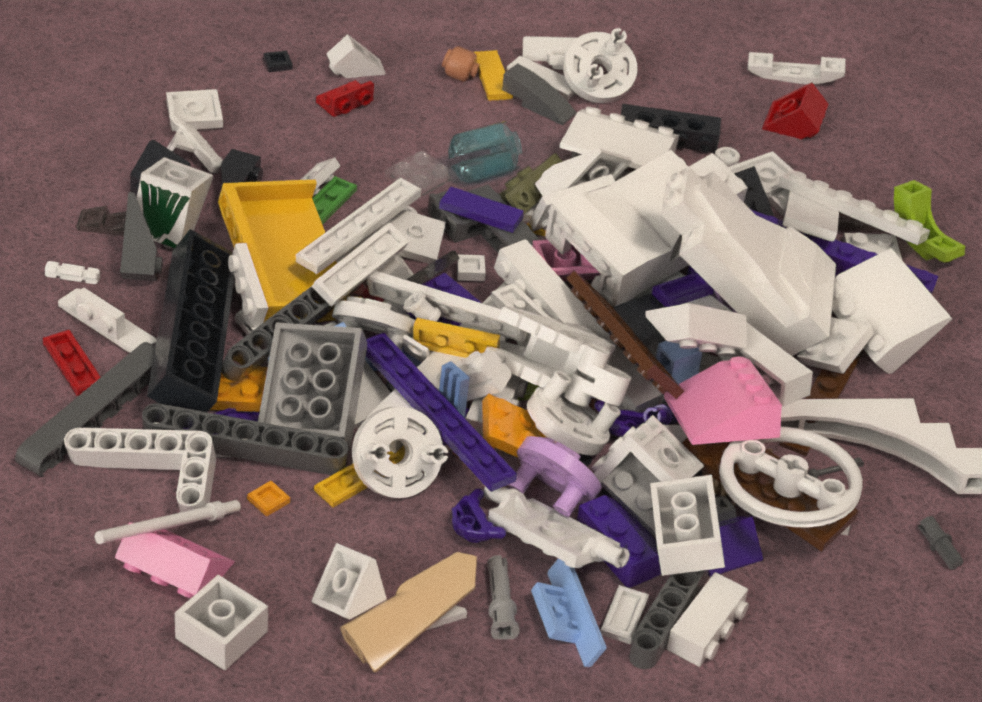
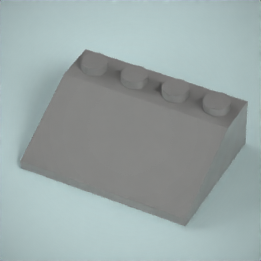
M276 323L258 422L338 436L347 442L348 451H350L368 344L362 328Z

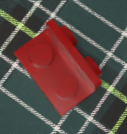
M354 80L316 96V103L333 117L347 114L352 109L362 105L366 106L374 100V83L368 81L360 84Z

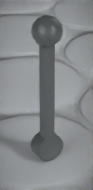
M859 457L855 458L854 461L857 466L863 467L864 462ZM839 465L820 470L812 468L807 474L818 478L820 475L841 471L842 469Z

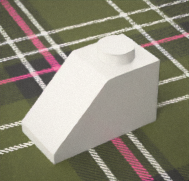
M348 34L327 53L330 61L329 67L336 75L341 74L345 78L386 74L380 59Z

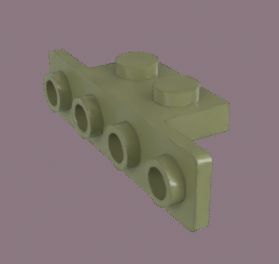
M554 153L543 163L532 169L530 166L521 169L516 173L517 176L504 183L506 188L499 195L504 202L508 201L512 207L523 210L525 214L542 197L535 183L542 177L544 171L563 161L557 153Z

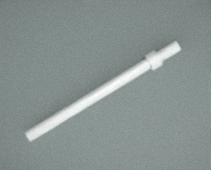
M237 500L224 503L220 501L210 502L202 508L97 531L95 533V541L98 544H103L206 519L208 521L220 520L227 514L239 512L241 505Z

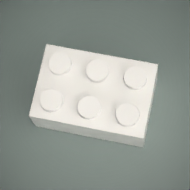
M712 475L650 483L657 549L662 576L724 568Z

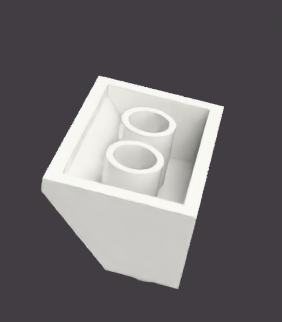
M691 303L646 311V318L668 342L678 343L680 348L693 349L699 347V352L718 351L720 356H733L735 351L747 349V320L744 314Z

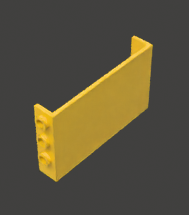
M316 179L223 183L218 204L233 247L237 243L247 244L268 305L264 322L310 288L319 277L337 264L335 260L316 274L296 262V254L325 233L312 199L317 185ZM334 308L317 322L336 320L332 317Z

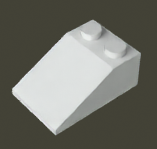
M598 148L551 166L543 172L542 177L535 185L542 196L610 174H612L615 180L630 165L632 160L630 157Z

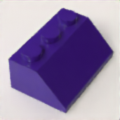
M603 495L579 505L578 522L619 542L621 548L629 551V559L623 567L617 568L604 560L625 587H634L662 574L657 540L616 500Z

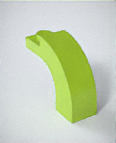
M915 180L895 186V212L899 214L900 218L907 221H918L923 224V228L930 230L926 241L919 245L906 241L907 244L926 261L937 258L945 263L964 256L965 245L945 235L934 221L931 211L932 189Z

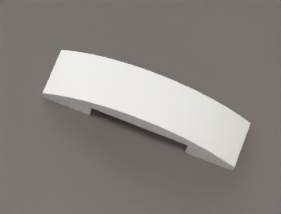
M749 52L748 70L766 79L806 85L811 82L813 84H822L845 76V59L821 57V65L773 62V54Z

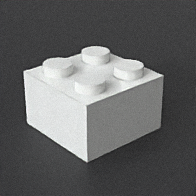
M220 575L213 578L175 612V638L223 670L229 668L268 632V606Z

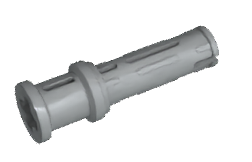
M500 555L492 556L487 561L492 602L488 609L489 615L493 619L491 635L494 639H515L519 635L520 629L515 621L517 606L511 600L507 559L505 557L502 559Z

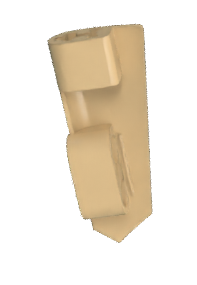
M456 552L407 580L398 588L394 597L341 626V632L345 641L363 663L368 662L372 671L378 672L475 589L477 556Z

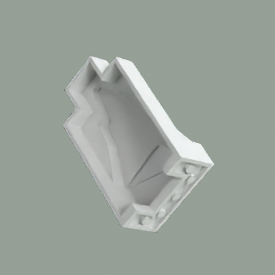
M672 150L605 188L583 194L576 188L551 202L545 238L561 254L571 250V245H573L601 274L597 291L605 297L612 307L630 301L689 265L679 255L682 235L661 215L668 177L675 171L680 172L688 167L685 161ZM713 153L689 166L698 176H705L714 171L744 202L748 187Z
M688 166L680 172L675 171L666 181L661 215L682 235L679 255L737 313L746 315L748 324L791 356L829 338L836 264L816 243L793 227L783 228L756 216L714 171L705 176H698Z

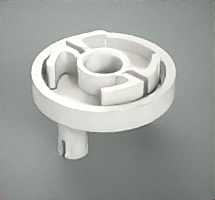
M620 28L614 29L611 34L603 32L584 34L570 45L563 62L565 79L570 88L585 100L594 103L617 101L628 93L636 79V58L630 47L624 42L627 38L626 32L623 31L619 35ZM595 63L602 64L607 69V74L603 75L602 67H599L598 71H596L598 65Z
M347 297L346 301H338L334 306L332 317L338 320L339 324L344 322L346 327L362 328L363 330L380 334L385 333L401 351L403 347L402 338L404 335L413 338V327L416 321L410 318L408 314L394 312L391 310L392 305L371 299L365 300L360 297Z
M556 370L545 388L538 387L528 400L527 410L529 415L536 423V428L547 438L560 442L578 454L597 455L608 442L610 437L609 428L616 418L619 417L621 411L615 405L605 403L597 414L589 406H581L569 401L564 397L565 392L563 391L570 384L571 379L564 372Z
M387 407L371 414L356 432L352 446L354 468L361 481L377 494L392 498H406L425 490L436 478L441 464L448 458V456L443 455V453H448V450L442 445L441 436L434 423L423 413L408 407ZM408 418H409V419H412L413 421L417 422V423L420 424V425H417L416 423H414V422L408 420ZM398 440L405 447V456L402 461L394 464L388 459L390 455L387 452H390V443ZM374 470H376L378 473H380L381 475H383V476H385V477L380 476V475L377 474Z

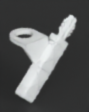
M170 113V119L179 128L167 148L172 152L175 147L193 152L211 173H221V162L223 161L221 157L216 154L196 128L192 125H187L177 113Z

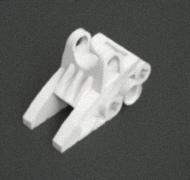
M509 306L502 308L498 319L531 334L523 355L490 346L486 348L485 352L494 350L500 357L501 363H505L511 370V374L519 376L532 384L539 385V387L544 389L554 375V372L559 370L567 374L571 379L570 384L563 391L565 392L564 397L577 405L588 406L593 396L611 405H621L631 381V376L608 365L616 348L615 343L597 336L596 332L575 323H561Z

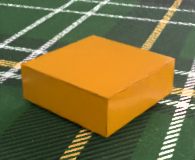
M270 480L248 493L247 500L267 517L289 504L290 496Z

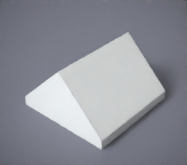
M336 543L311 602L347 619H352L387 599L376 559Z

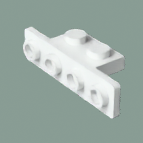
M524 36L522 57L531 61H547L549 65H553V69H563L565 55L570 45L578 37Z
M77 288L58 300L60 308L129 353L143 342L156 346V338L125 319L123 312L86 288L81 290Z

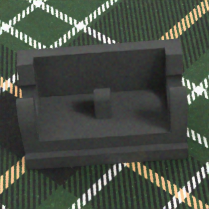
M447 191L429 194L428 214L434 219L446 222L444 231L455 243L480 235V230L472 226L478 224V221L466 219L463 216L439 208L440 200Z

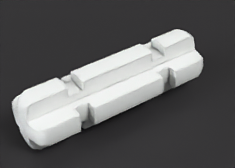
M48 261L45 266V276L51 278L60 276V279L76 282L85 280L88 284H97L100 279V270L98 268L88 267V270H86L85 266L62 263L61 266L59 262Z

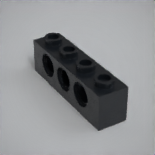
M622 104L621 115L625 116V121L634 123V120L648 122L651 128L658 129L659 126L673 129V134L679 135L677 149L715 153L718 148L721 117Z

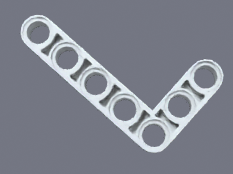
M74 428L65 435L64 444L71 462L76 465L103 468L180 470L176 493L180 512L202 508L207 503H210L216 454L212 438L206 432Z

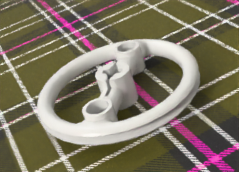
M781 427L780 438L732 441L724 450L721 458L719 472L721 483L732 500L753 516L781 526L810 528L834 523L848 515L858 504L861 496L862 476L854 459L838 444L810 431ZM788 442L820 451L835 461L844 471L848 481V490H845L844 484L839 480L825 479L821 481L807 474L808 463L802 457L784 455L778 460L766 454L763 443ZM734 463H738V467L743 472L754 474L761 471L775 478L774 489L784 497L794 498L800 496L801 493H805L817 499V506L820 510L810 512L788 511L772 507L757 500L738 483L733 470Z

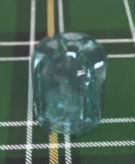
M500 121L458 133L449 141V159L486 149L490 151V154L451 165L453 172L461 181L471 183L513 172L520 168V166L516 167L518 155L522 154L521 142L517 132H511L504 124L507 121Z

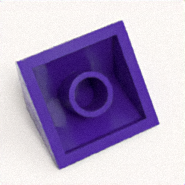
M736 517L718 522L725 567L709 569V577H712L715 572L722 574L763 560L753 517Z

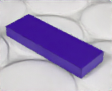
M454 187L448 189L440 200L439 206L442 210L511 233L515 231L524 216L523 210Z

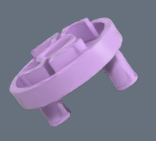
M535 436L526 437L518 448L517 456L521 466L516 472V482L507 485L509 489L514 488L524 494L534 478H538L544 484L562 493L553 507L557 512L566 517H570L578 502L583 504L595 499L601 490L599 480L579 461L581 456L560 442L555 443L553 439Z

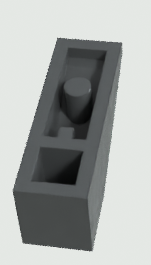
M128 192L120 273L123 279L156 281L157 273L162 274L163 257H159L134 192Z

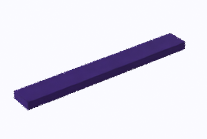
M385 333L366 339L368 343L366 357L415 410L426 415L434 423L441 439L490 492L516 482L517 473Z

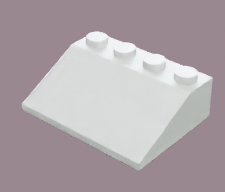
M586 107V110L582 109L577 112L559 147L580 154H585L598 148L630 157L632 162L628 167L638 169L670 150L675 153L679 135L673 134L674 130L667 127L659 126L658 129L649 127V123L645 121L634 120L633 123L625 121V116L610 113V116L600 114V109Z
M892 248L835 277L832 311L839 319L869 325L872 328L874 334L863 349L875 364L888 374L894 373L953 319Z

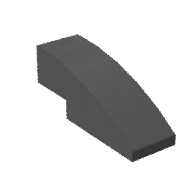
M517 63L504 73L502 90L522 99L523 107L561 125H564L576 115L573 107L553 86L528 68Z

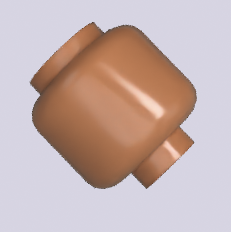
M456 46L453 49H448L442 67L445 68L447 76L464 82L470 76L475 78L480 64L476 63V53Z

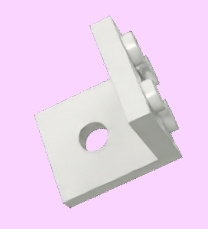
M652 415L637 429L632 427L623 437L617 439L609 448L610 451L605 456L603 455L591 468L595 471L593 474L601 484L631 453L661 482L692 478L704 465Z

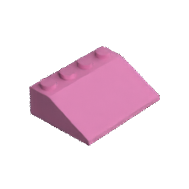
M733 357L729 361H720L680 383L679 385L684 392L677 399L669 392L664 394V399L692 445L780 438L782 404L752 362L744 357Z

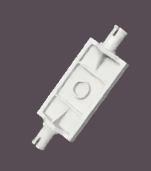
M487 487L484 489V497L499 504L498 507L489 509L488 521L503 527L506 532L518 536L522 542L542 549L544 554L559 558L565 562V565L572 568H581L585 564L605 560L620 568L627 563L629 551L621 548L619 542L570 517L563 516L555 509L534 498L526 499L523 493L514 488L502 487L492 492Z

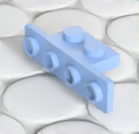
M558 558L547 572L552 585L537 582L531 589L549 638L575 643L584 667H591L606 650V644L575 568L565 565V562Z

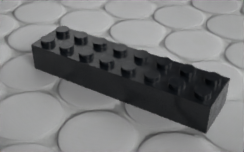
M189 229L172 252L147 397L159 404L208 412L217 402L235 277L228 267V258L233 252Z

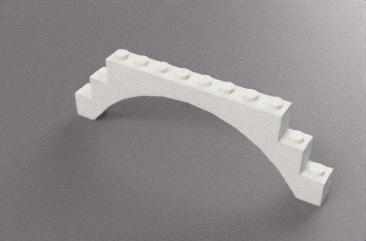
M914 398L799 399L788 405L781 406V427L802 429L826 438L864 444L896 455L926 470L957 494H982V448H956L949 423H920ZM805 420H813L817 422L810 424L806 423ZM664 425L681 443L687 438L680 425Z

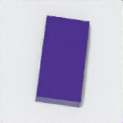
M697 272L655 285L652 289V295L665 307L681 305L714 293V289Z

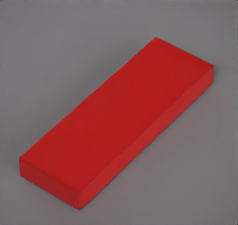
M70 330L43 338L44 346L77 397L101 378Z

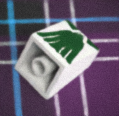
M165 157L141 173L136 199L153 241L163 244L168 249H174L189 229L194 231L212 182V174Z

